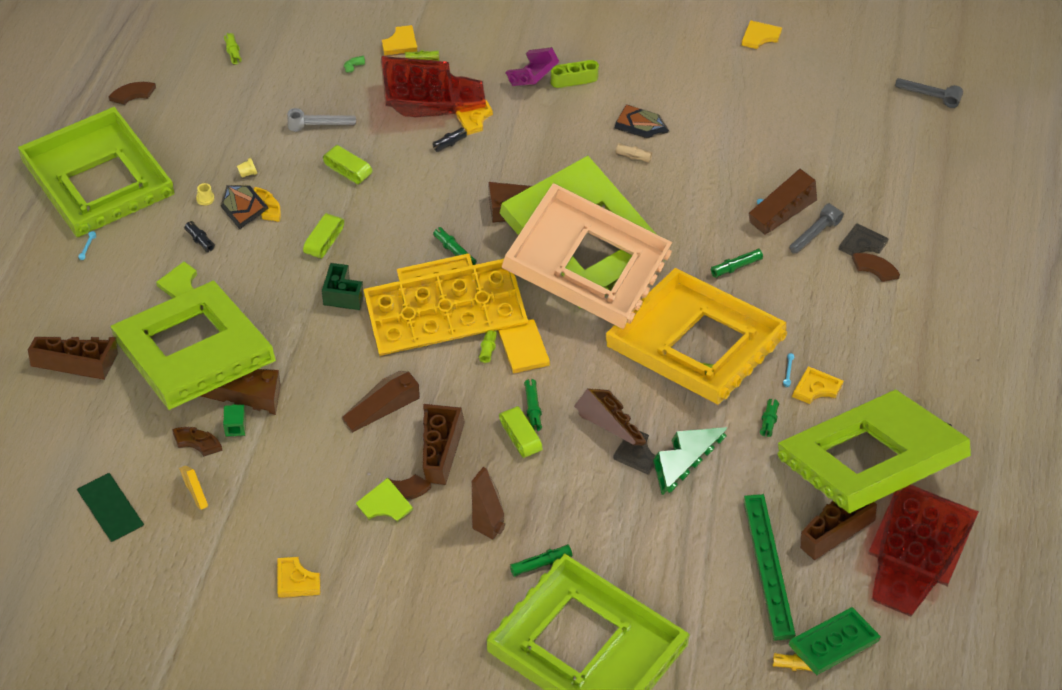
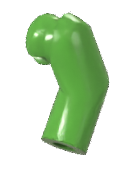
M364 56L354 57L344 63L345 71L347 73L353 72V66L365 64Z

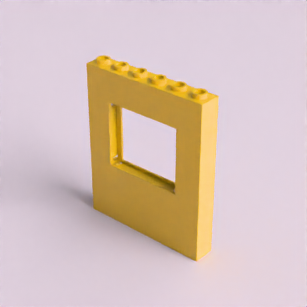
M674 268L648 293L646 298L641 299L643 301L638 311L634 310L635 316L631 324L627 323L624 329L614 325L606 333L607 347L719 405L724 399L729 397L735 388L740 386L742 380L749 376L758 364H761L769 353L774 351L781 341L785 340L787 331L785 321ZM704 315L744 334L711 368L671 348Z

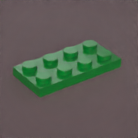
M851 607L790 639L788 645L816 675H819L879 642L881 636Z

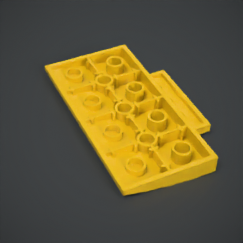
M468 253L397 269L398 282L363 289L379 356L487 333L490 330L496 331L528 324L515 274L502 268L504 259L472 265L470 254Z

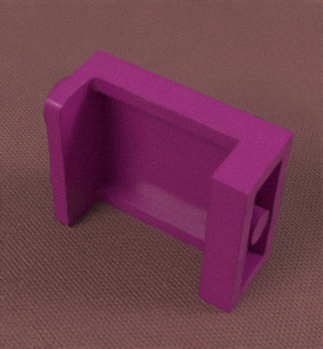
M552 47L532 49L525 53L529 63L524 68L507 70L505 73L512 86L536 84L559 63V60Z

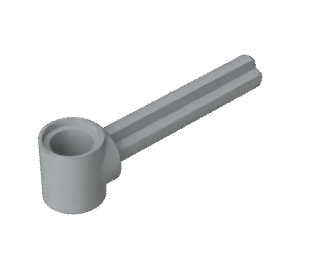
M292 108L287 113L288 129L294 132L302 130L304 125L356 124V116L304 115V112L298 108Z

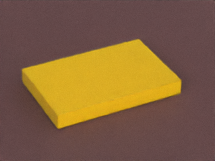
M534 319L528 320V324L497 330L513 374L550 366L549 357Z

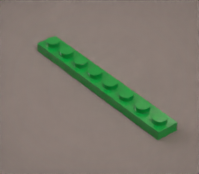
M764 494L746 495L743 501L773 640H790L796 636L765 496Z

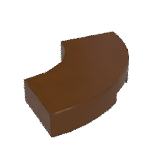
M133 82L123 85L108 96L109 101L126 105L133 99H148L156 89V84L152 82Z
M855 253L852 256L858 271L873 273L881 282L900 278V273L894 265L879 256L867 253Z
M196 427L172 429L178 448H195L200 451L203 457L223 451L218 439L210 432L198 430Z
M416 474L402 481L389 479L405 499L411 498L412 500L418 498L432 488L431 483Z

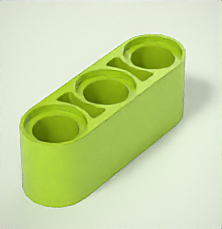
M586 60L556 65L551 69L550 84L555 88L596 82L598 80L599 64L595 60Z
M335 145L322 157L324 163L329 168L356 184H360L373 172L367 162L338 145Z
M325 213L305 241L303 252L322 259L344 227V219Z
M519 406L499 413V419L503 428L523 458L543 450L538 435Z

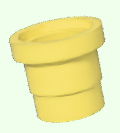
M251 158L237 165L242 178L258 174Z
M207 183L200 184L197 187V203L204 206L212 204L215 197L211 186Z

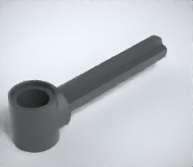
M897 78L895 83L897 88L941 98L949 108L958 107L963 96V89L957 85L947 87L945 90Z
M827 203L820 212V219L789 246L793 254L800 252L827 226H837L843 219L844 213L832 204Z

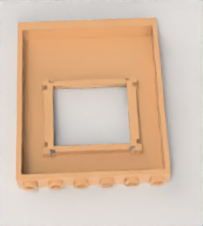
M553 183L505 255L502 268L624 329L626 324H631L634 319V310L638 311L643 302L641 298L647 297L650 291L648 286L654 285L658 277L656 273H661L665 265L663 261H668L672 253L669 250L672 242ZM586 233L632 255L611 291L565 268Z

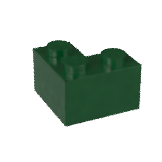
M330 263L322 288L323 305L360 310L364 298L363 281L350 280L349 265Z

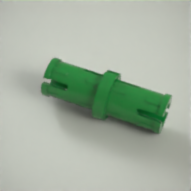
M772 399L767 400L766 410L762 414L763 422L760 434L764 437L766 430L768 431L767 437L772 436L774 424L777 422L776 414L779 402L774 399L773 405H771Z

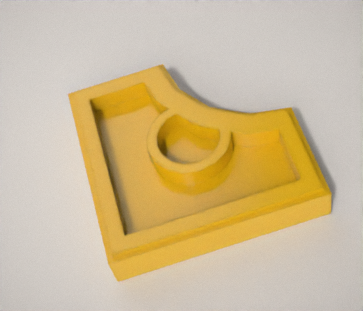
M750 20L741 46L758 49L764 43L778 42L782 33V27Z
M412 25L396 27L395 33L391 37L382 40L384 55L417 52Z
M485 100L456 108L455 114L465 129L464 131L469 135L483 131V122L486 118L493 115V110L488 101Z
M808 366L792 397L811 404L820 397L836 398L844 381Z
M186 465L180 467L179 470L185 485L189 489L197 508L202 510L208 507L195 470Z
M299 557L277 558L278 598L321 595L320 573L304 569L300 564Z

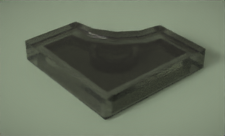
M856 223L839 245V250L851 256L865 251L880 254L888 243L889 238Z
M640 431L647 443L645 445H633L623 440L614 453L613 459L649 475L655 466L653 459L656 455L648 448L649 435Z

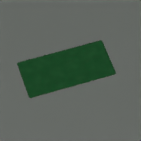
M110 473L77 488V491L111 542L144 526V523Z

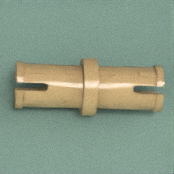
M618 143L616 148V154L630 157L631 160L637 159L650 163L653 152L638 149L636 146L631 147Z

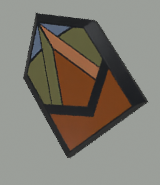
M627 104L614 126L615 129L644 138L653 137L654 134L658 133L665 134L669 132L659 114Z
M226 185L221 208L238 229H241L269 209L250 185Z

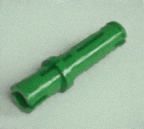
M438 227V230L435 229L433 236L442 243L445 249H449L455 256L468 254L456 242L455 237L450 236L442 227ZM470 255L472 265H476L477 260Z
M758 248L734 259H726L723 263L712 266L710 269L711 274L714 278H717L726 273H733L738 268L762 260L763 253Z
M527 379L524 382L528 407L526 415L534 431V425H536L537 431H540L542 429L540 418L542 410L538 402L537 382L531 379L532 385H530V381Z
M569 544L553 550L547 549L542 554L510 564L513 577L549 564L552 566L555 560H560L564 554L572 557V550Z

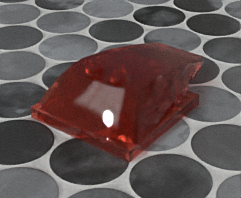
M381 56L380 63L385 106L393 107L395 111L405 117L442 116L455 114L457 111H471L486 105L483 81L452 75L449 62Z
M911 484L895 491L868 552L869 555L878 558V569L872 600L911 617L937 583L948 587L979 511Z

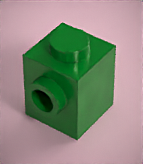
M244 405L224 406L223 426L225 437L245 436L246 414Z

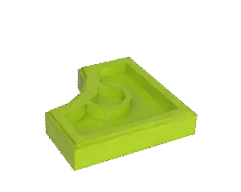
M183 261L156 282L157 287L172 298L194 289L191 284L197 276V270Z
M388 478L356 502V505L368 520L376 516H387L399 522L414 510Z

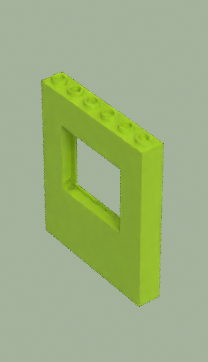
M115 107L18 147L22 162L76 238L175 194L171 179ZM119 157L137 182L86 203L69 178Z
M588 155L503 202L500 209L501 216L519 236L554 183L602 208L605 206L604 209L656 234ZM620 249L586 270L572 256L565 268L611 291L632 255Z
M214 280L110 326L119 347L168 410L276 361L272 345ZM201 313H204L219 331V333L168 356L163 354L150 337Z
M896 389L778 442V457L780 461L787 464L793 471L800 474L804 480L809 481L816 489H819L827 498L832 499L840 508H843L848 513L971 456L970 439ZM867 432L898 454L856 474L826 450Z
M564 554L560 560H555L548 573H544L541 576L539 583L529 589L525 599L515 605L513 612L502 619L498 629L492 631L486 641L487 652L543 690H652L688 646L690 634ZM572 598L619 627L581 673L534 643L537 637Z

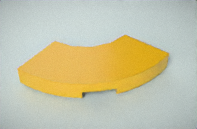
M254 187L253 190L269 208L262 213V219L280 222L281 210L279 202L267 190Z

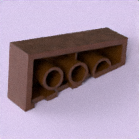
M801 168L798 169L749 212L750 223L764 235L773 231L817 201L816 180Z
M488 182L492 223L506 222L500 214L502 203L532 186Z
M34 337L28 348V355L31 367L105 380L118 355L116 337H109L108 340H99V337H91V340H79V337H71L67 340H61V337Z
M257 369L201 395V397L221 402L230 401L236 405H246L252 407L253 410L260 411L262 409L269 411V414L276 415L281 386L279 370Z
M423 404V471L425 479L431 484L446 485L465 424L462 407Z
M832 500L830 504H826L819 516L816 515L801 532L800 548L813 560L818 559L876 520L877 504L872 502L848 513Z

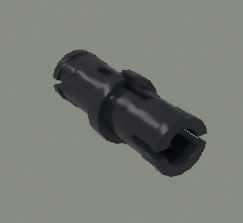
M461 127L452 133H446L443 138L432 143L433 148L437 146L434 150L439 152L448 146L455 145V142L467 137V132L462 133L465 129Z
M193 221L186 223L184 229L193 237V241L201 245L206 252H211L215 248V244L206 236L207 233L198 228Z

